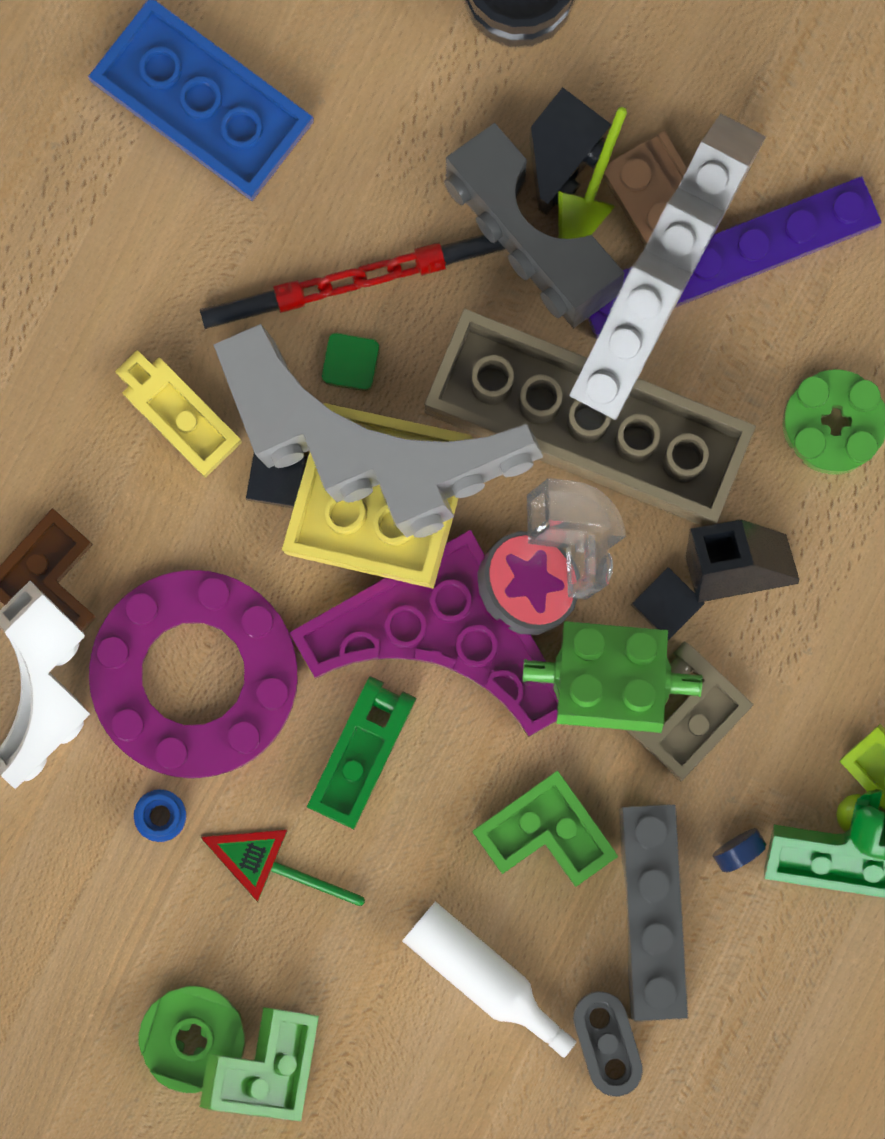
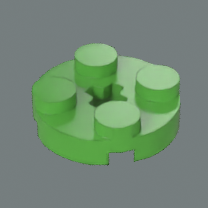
M826 370L803 380L786 404L783 414L785 440L789 447L793 448L796 455L803 460V463L812 470L824 474L852 472L870 461L885 440V403L881 398L880 390L873 382L846 370ZM833 408L841 410L842 416L849 419V426L843 427L838 436L831 435L830 426L822 425L821 422L822 416L830 415Z
M187 986L166 993L147 1010L139 1030V1048L151 1074L165 1087L182 1093H198L202 1091L208 1054L242 1058L245 1049L246 1034L240 1012L224 995L203 986ZM192 1024H197L201 1026V1036L207 1038V1045L205 1048L197 1047L193 1054H187L184 1052L185 1043L178 1040V1033L180 1030L189 1031Z

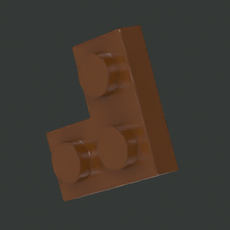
M52 508L0 565V602L6 605L31 581L83 633L97 617L62 587L59 582L93 544Z

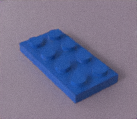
M147 0L88 76L92 84L252 202L314 123L313 116L156 0Z

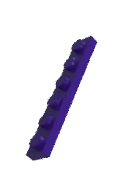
M858 177L714 234L675 308L878 228L882 222L863 177ZM631 267V268H628V269H626V270H623V271H624V281H623V285H624V283H625V281H626V279H627V277H628V275H629V273H630L632 267ZM617 297L587 318L596 339H598Z

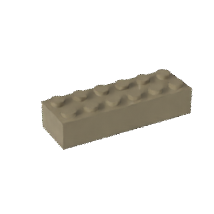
M464 308L426 399V415L481 437H489L527 424L543 454V457L538 460L701 526L713 525L718 522L756 425L639 378L619 416L614 420L569 396L588 359L587 357Z

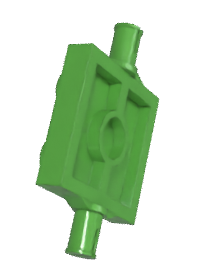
M564 621L562 645L556 657V662L524 659L522 682L554 683L553 688L558 699L556 724L662 733L665 704L669 694L701 697L703 675L671 673V666L667 658L668 630Z

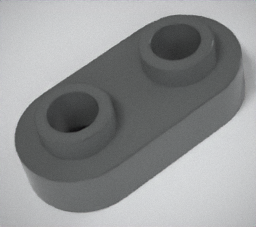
M602 991L591 992L579 1000L573 1013V1023L591 1081L599 1091L609 1096H624L638 1086L643 1073L642 1062L626 1010L621 1001L612 994ZM596 1008H604L609 1014V1021L602 1028L593 1027L589 1020L590 1013ZM611 1059H620L624 1063L625 1071L619 1078L612 1079L606 1075L605 1066Z

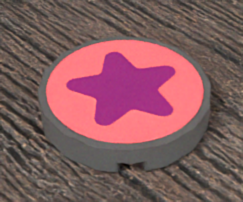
M518 531L502 537L488 550L477 572L479 594L487 611L496 620L500 618L504 623L510 625L508 629L519 634L539 635L556 628L574 611L579 595L578 574L569 555L554 540L537 532Z

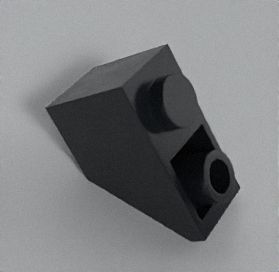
M563 87L533 123L530 130L529 140L538 210L545 215L550 212L555 204L559 206V191L573 195L577 192L581 184L575 179L586 165H589L592 169L596 167L612 125Z
M742 519L690 529L685 559L698 603L799 584V575L786 534Z

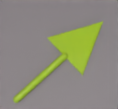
M619 107L616 111L585 196L581 197L559 191V238L575 239L592 235L615 207L613 204L594 199L625 120L626 108Z

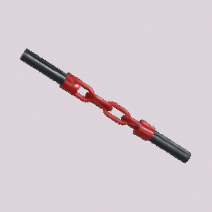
M484 234L445 245H440L437 242L415 248L414 252L400 255L393 259L373 262L358 268H351L302 282L294 280L273 286L274 290L199 310L204 328L208 329L276 310L284 313L303 308L306 303L355 291L361 287L386 283L397 278H404L419 273L421 276L446 270V265L506 249L498 240L495 243L489 241ZM415 260V267L402 270L400 263ZM387 267L389 274L367 279L366 272ZM352 276L354 283L333 288L332 281ZM318 285V293L304 295L303 289Z

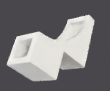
M31 581L0 610V627L14 648L21 677L20 702L17 714L6 739L0 746V775L14 789L23 781H29L36 777L44 768L47 761L46 758L61 743L65 744L74 739L81 731L84 720L90 715L79 700L50 673L55 666L67 663L75 655L79 648V642L85 635Z

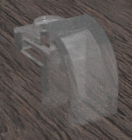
M547 478L527 494L528 544L566 548L568 598L587 600L609 585L613 571V559L611 554L608 553V549L626 537L625 526L616 506L597 488L582 482Z

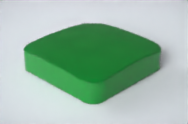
M331 334L328 339L322 371L324 383L360 391L370 390L373 386L379 355L378 342L373 339L345 334Z

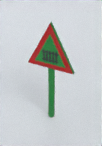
M288 830L200 837L257 902L260 899L270 872H274L357 906H362L365 903L363 896L275 862Z

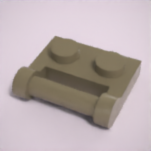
M683 642L673 652L676 658L670 663L671 673L689 674L693 672L696 675L702 674L701 697L690 695L664 723L662 733L626 730L680 781L686 778L754 705L686 642Z

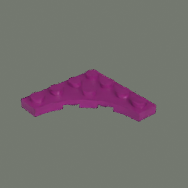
M471 530L446 543L434 589L384 578L289 632L315 679L333 670L365 661L381 659L415 660L452 670L480 685L508 709L528 737L557 721L558 699L553 688L554 683L522 682L524 659L546 662L530 634H519L508 629L510 625L504 623L500 618L496 620L487 611L479 594L477 572L481 561L485 558V554Z

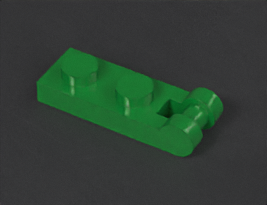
M369 676L307 805V808L355 830L417 699L406 692L398 695L383 688L384 682L372 676ZM373 706L391 714L385 728L367 720Z

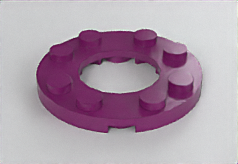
M185 570L164 574L146 581L124 596L114 606L101 625L93 644L89 664V686L94 709L100 723L113 742L126 755L139 764L164 775L187 779H200L232 772L261 755L275 741L284 728L294 705L298 685V668L294 645L286 625L273 606L260 593L245 583L224 574L202 570ZM182 624H206L223 631L237 645L244 661V685L237 702L222 717L204 725H182L165 718L151 705L143 687V664L150 646L164 632Z

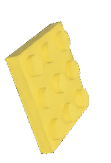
M324 403L331 411L366 429L402 439L437 442L473 439L470 434ZM309 452L282 551L286 555L434 589L453 518L444 521L443 528L432 535L422 538H416L412 535L406 538L393 521L380 485L372 487L373 492L361 500L349 503L342 500L337 503L324 489L312 455ZM455 495L447 498L453 514L458 502V498Z

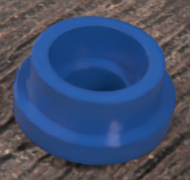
M159 789L146 793L139 799L134 809V823L137 830L151 841L166 842L172 840L180 834L186 823L187 814L184 803L176 794L167 790ZM158 806H165L170 812V820L163 826L155 825L151 819L152 811Z

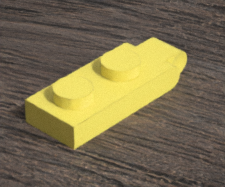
M136 350L115 370L117 375L128 385L122 394L205 478L242 443L241 439L161 358L158 357L151 364Z

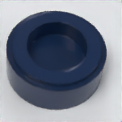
M753 828L722 845L712 856L721 871L729 873L758 857L766 849L767 844L758 829Z

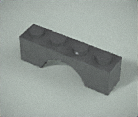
M493 123L446 157L445 187L459 205L462 206L467 203L478 216L476 217V222L485 237L492 243L498 240L508 251V259L515 272L523 280L531 278L542 291L540 296L549 312L556 318L563 316L574 329L619 295L623 287L624 271L592 235L575 239L555 238L538 231L527 222L520 212L516 201L521 188L526 182L527 159L496 123Z
M676 805L622 807L619 809L628 916V979L631 1019L634 1021L688 1019Z

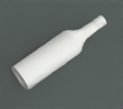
M436 901L402 940V942L493 1019L500 1022H513L527 1027L544 1042L548 1043L563 1058L577 1043L574 1038L563 1029H560L538 1007L529 981Z

